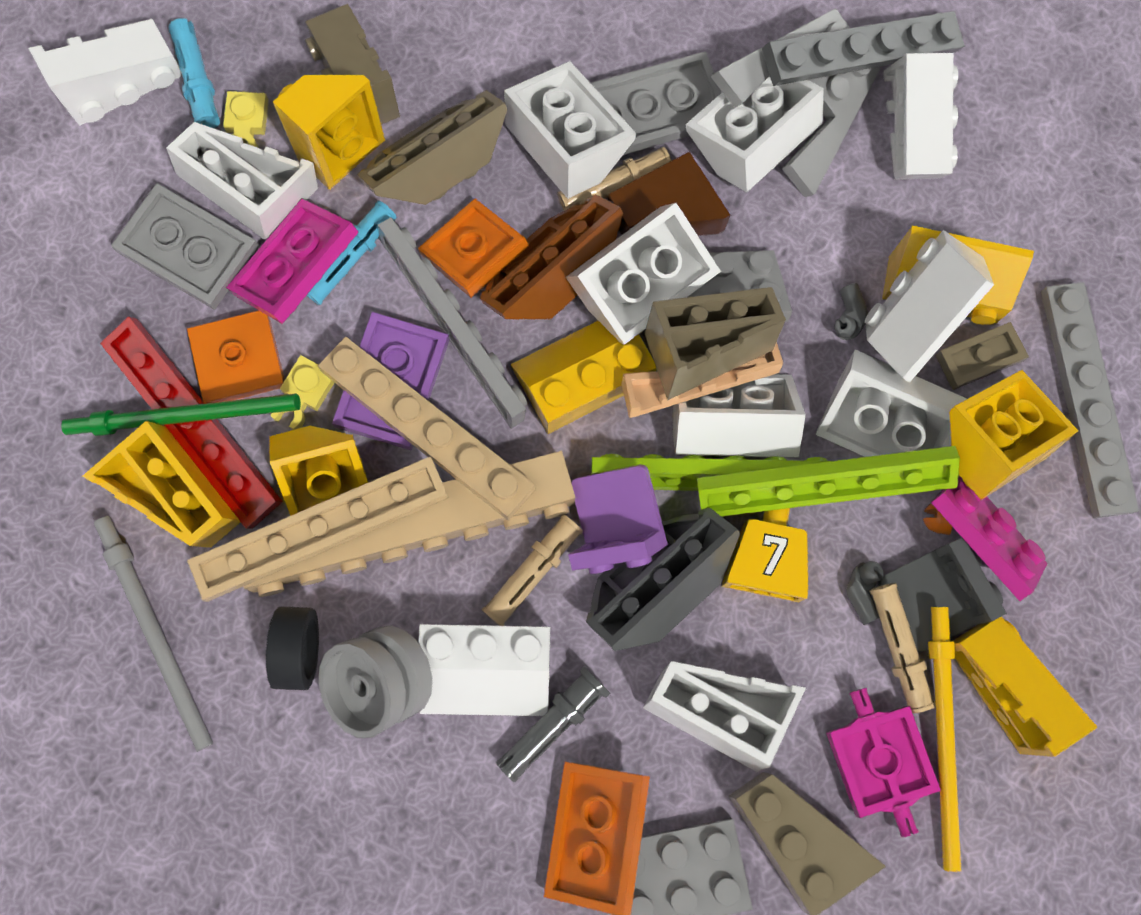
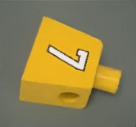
M790 508L764 511L763 521L748 519L743 524L725 572L722 587L798 603L807 599V531L787 526Z

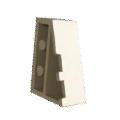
M772 287L654 301L652 303L645 336L667 400L773 351L786 319Z

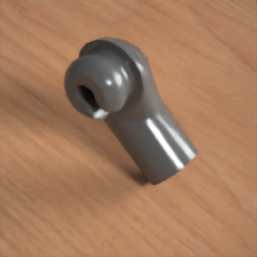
M857 283L847 285L839 290L846 309L841 317L835 321L834 330L837 336L843 340L854 339L860 334L866 324L865 319L869 313Z
M875 561L859 563L853 569L846 588V594L863 625L879 618L870 590L875 588L877 581L882 580L883 570Z

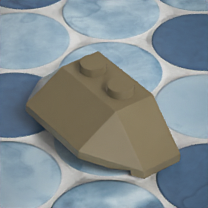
M488 90L477 94L475 99L464 100L442 111L382 150L369 162L367 168L362 169L357 174L359 179L376 196L423 205L440 199L449 189L464 179L473 177L479 169L490 163L508 110L505 102Z

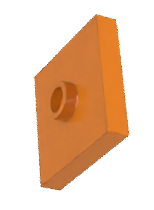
M475 198L425 241L418 250L437 270L472 298L526 250L529 245L524 236Z
M258 310L187 328L204 403L232 401L280 389L285 381L270 317Z

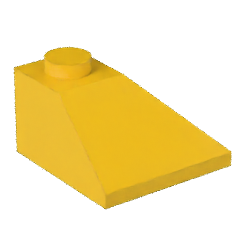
M310 425L269 436V462L290 516L369 483L354 437L351 434Z

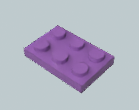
M372 312L359 347L429 401L450 339L448 334ZM343 391L332 421V425L335 428L412 451L413 445L346 391Z

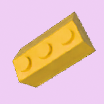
M303 75L294 84L285 86L279 93L278 98L273 101L298 161L300 162L301 159L313 162L316 178L329 190L385 141L371 84L364 75Z
M911 226L889 256L882 299L886 300L891 295L890 289L895 279L903 271L909 272L917 263V254L924 243L930 238L936 239L942 231ZM949 233L984 257L994 286L967 317H970L972 322L980 325L998 323L1012 311L1032 262L1034 251Z
M599 321L511 364V368L547 434L624 396L621 384L624 374L656 372L657 370L655 362L639 334L623 345Z
M1023 370L964 400L949 411L951 446H956L960 457L958 474L966 486L973 490L981 500L1047 459L1078 432V429Z

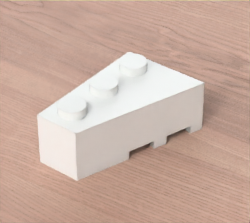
M153 19L104 30L105 37L82 42L79 36L67 39L68 46L48 51H44L41 45L29 48L48 86L79 126L86 122L98 121L105 113L121 105L133 104L140 96L156 88L168 87L175 79L182 76L177 62Z
M953 53L905 54L883 71L884 81H892L894 100L887 101L888 113H895V133L890 134L894 179H940L953 174V168L956 166L958 158L957 147L953 144V129L956 127L958 120V109L956 105H953V89H955L958 82V68L956 65H953Z
M193 122L166 147L177 176L264 240L268 239L301 199L307 200L318 189L313 162L301 159L298 162L279 155L278 150L267 146L264 150L243 143L240 137L197 122Z
M671 661L662 670L643 708L758 772L771 765L806 688L795 685L774 684L765 682L766 680L754 677L749 679L725 674L724 671Z

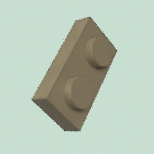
M1011 322L942 349L935 355L952 390L1021 363L1029 357Z

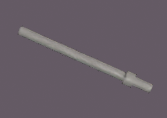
M110 516L102 517L94 522V526L106 550L103 553L109 570H115L197 752L212 745L213 741L131 564L134 561V557L128 544H122Z

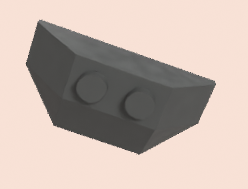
M710 507L699 510L698 514L682 515L662 521L668 545L652 555V562L646 565L628 568L626 562L613 564L614 568L603 572L597 578L591 610L587 615L586 623L614 651L660 642L721 584L740 535L738 529Z

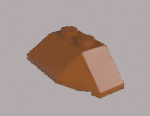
M595 194L587 198L584 204L572 206L549 218L526 239L529 247L487 283L486 290L482 292L480 297L482 303L504 319H552L577 296L566 276L616 240L623 215L621 207Z

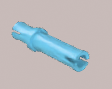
M176 19L169 24L168 29L174 43L177 60L184 80L182 87L183 95L189 101L194 122L215 129L220 124V118L213 99L215 89L205 72L194 25L191 21L188 22L187 19Z
M377 201L357 226L354 225L359 233L325 272L321 280L306 295L316 304L321 305L322 301L341 279L346 276L366 251L371 252L377 246L375 241L380 236L378 224L390 217L395 221L397 218L396 214L386 204Z

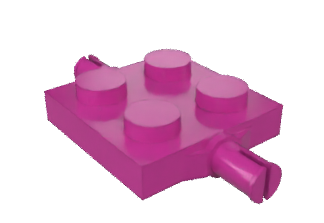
M867 688L852 691L849 695L852 698L858 718H855L847 726L826 732L855 817L863 818L880 811L893 812L901 837L917 834L919 831L909 807L921 797L939 792L941 789L910 706H904L889 712H874Z

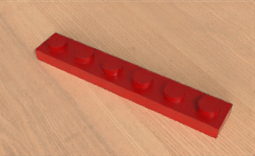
M128 316L100 343L151 409L205 404L138 319ZM218 419L164 425L233 511L245 529H253L283 502Z

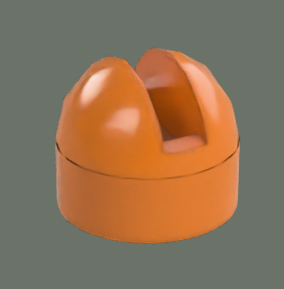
M932 503L924 509V512L933 514L934 517L923 518L926 527L935 533L950 535L952 531L951 524Z

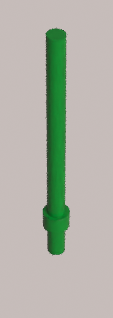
M295 393L124 413H114L112 410L95 411L88 417L64 419L61 423V429L65 435L93 433L95 436L112 435L120 429L138 428L145 421L167 425L296 411L300 409L301 401L299 395Z

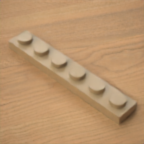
M346 336L318 365L320 371L427 457L431 456L437 465L508 521L535 491L536 488L533 482Z
M430 456L187 561L202 600L208 602L449 497Z

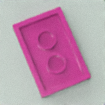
M301 199L226 288L235 297L283 324L359 232L350 221Z
M958 474L957 488L941 490L931 503L1019 601L1023 600L1034 592L1048 564L1045 561L1044 552L1033 540H1026L1016 529L1015 520L1005 509H998L988 497L981 500L973 490L966 486Z

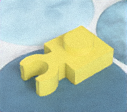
M227 91L223 123L226 133H233L232 135L242 138L243 143L258 148L254 134L265 135L269 102L266 93Z
M300 355L280 387L281 392L285 395L297 393L300 397V409L290 411L294 412L295 415L289 426L292 430L302 428L305 422L304 410L307 406L318 411L334 385V382L320 371L317 363ZM286 412L271 413V417L276 422H279L282 415Z

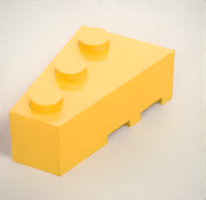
M145 421L82 475L90 482L96 483L114 494V497L124 504H129L145 514L149 520L189 546L211 548L241 523L166 426Z
M1002 616L994 621L978 624L953 640L955 641L956 661L1019 754L1056 757L1098 728L1024 643L1017 629L1009 621L1004 620Z

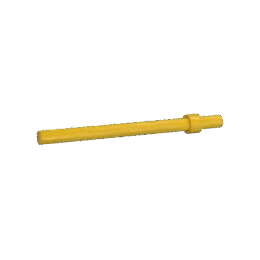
M931 607L932 641H928L929 659H933L938 771L941 789L939 793L943 870L959 872L961 871L951 668V659H955V641H950L949 607Z

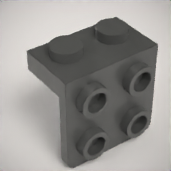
M962 537L884 575L882 580L878 581L879 586L897 583V590L910 625L917 652L928 650V641H932L931 607H949L950 638L975 625L994 621L1007 614L1002 606L1003 597L994 583L988 581L980 567L982 565L981 558Z

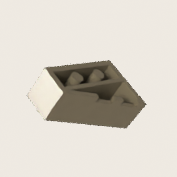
M345 4L305 21L310 37L305 39L307 48L314 62L321 59L325 66V69L320 70L321 75H364L370 81L381 125L400 117L392 78L387 69L381 70L377 62L379 59L374 47H369L365 39V32L349 5Z
M762 772L728 796L793 898L807 915H819L886 867L773 774Z

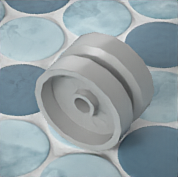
M391 625L377 627L363 633L358 638L348 639L328 650L319 666L318 684L322 701L327 711L341 729L357 738H372L396 723H401L423 710L431 697L433 678L428 658L420 644L407 631Z

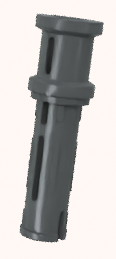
M585 666L580 670L581 676L564 693L558 692L554 696L555 699L552 701L554 705L496 762L501 771L514 783L572 724L575 726L578 723L581 724L585 720L584 714L601 697L607 698L611 694Z

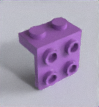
M639 464L581 476L572 481L571 484L576 498L575 505L586 543L568 554L572 571L588 568L590 574H597L614 568L613 564L626 562L628 568L643 566L652 562L651 556L668 545L649 470L645 465Z

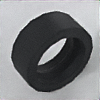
M280 606L274 611L269 625L266 645L267 680L272 689L309 690L312 685L319 651V624L315 609L310 607Z

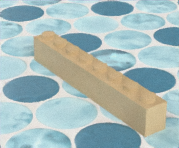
M558 451L510 464L533 482L536 489L509 521L454 479L443 482L449 498L243 587L253 593L258 592L259 597L271 596L283 592L284 584L300 580L301 586L311 585L324 581L326 579L325 573L341 569L342 574H351L366 569V562L382 558L383 563H391L407 558V551L423 547L424 552L436 551L447 547V540L464 536L465 541L476 540L489 535V528L504 525L505 530H511L529 524V517L544 514L545 519H552L563 514L565 515L569 513L568 507L575 505L576 498L563 452Z

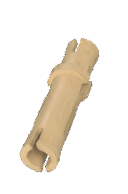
M661 147L641 158L639 157L635 160L628 158L623 161V165L611 170L600 184L569 199L561 191L557 192L559 202L563 210H566L572 206L584 204L587 198L595 194L604 199L608 198V194L670 162V155L665 147Z
M563 514L541 542L535 541L531 546L533 549L531 554L481 610L498 625L504 626L507 619L524 599L528 597L552 566L557 568L560 565L561 561L559 558L574 540L583 533V530Z
M897 583L881 585L871 589L870 593L873 596L882 629L894 661V666L891 668L893 676L899 677L907 705L910 706L912 713L928 711L935 707V701H933L924 673L927 665L925 659L919 658L910 625L897 590Z

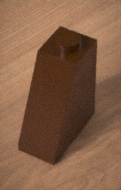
M690 151L608 194V201L621 207L623 212L618 230L622 235L659 207L672 203H677L698 236L719 234L725 231L730 218V213Z

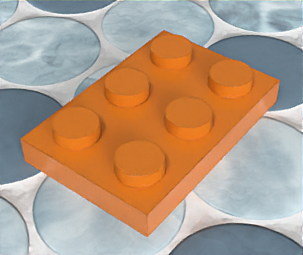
M564 762L544 891L545 898L613 915H631L650 776L574 762Z

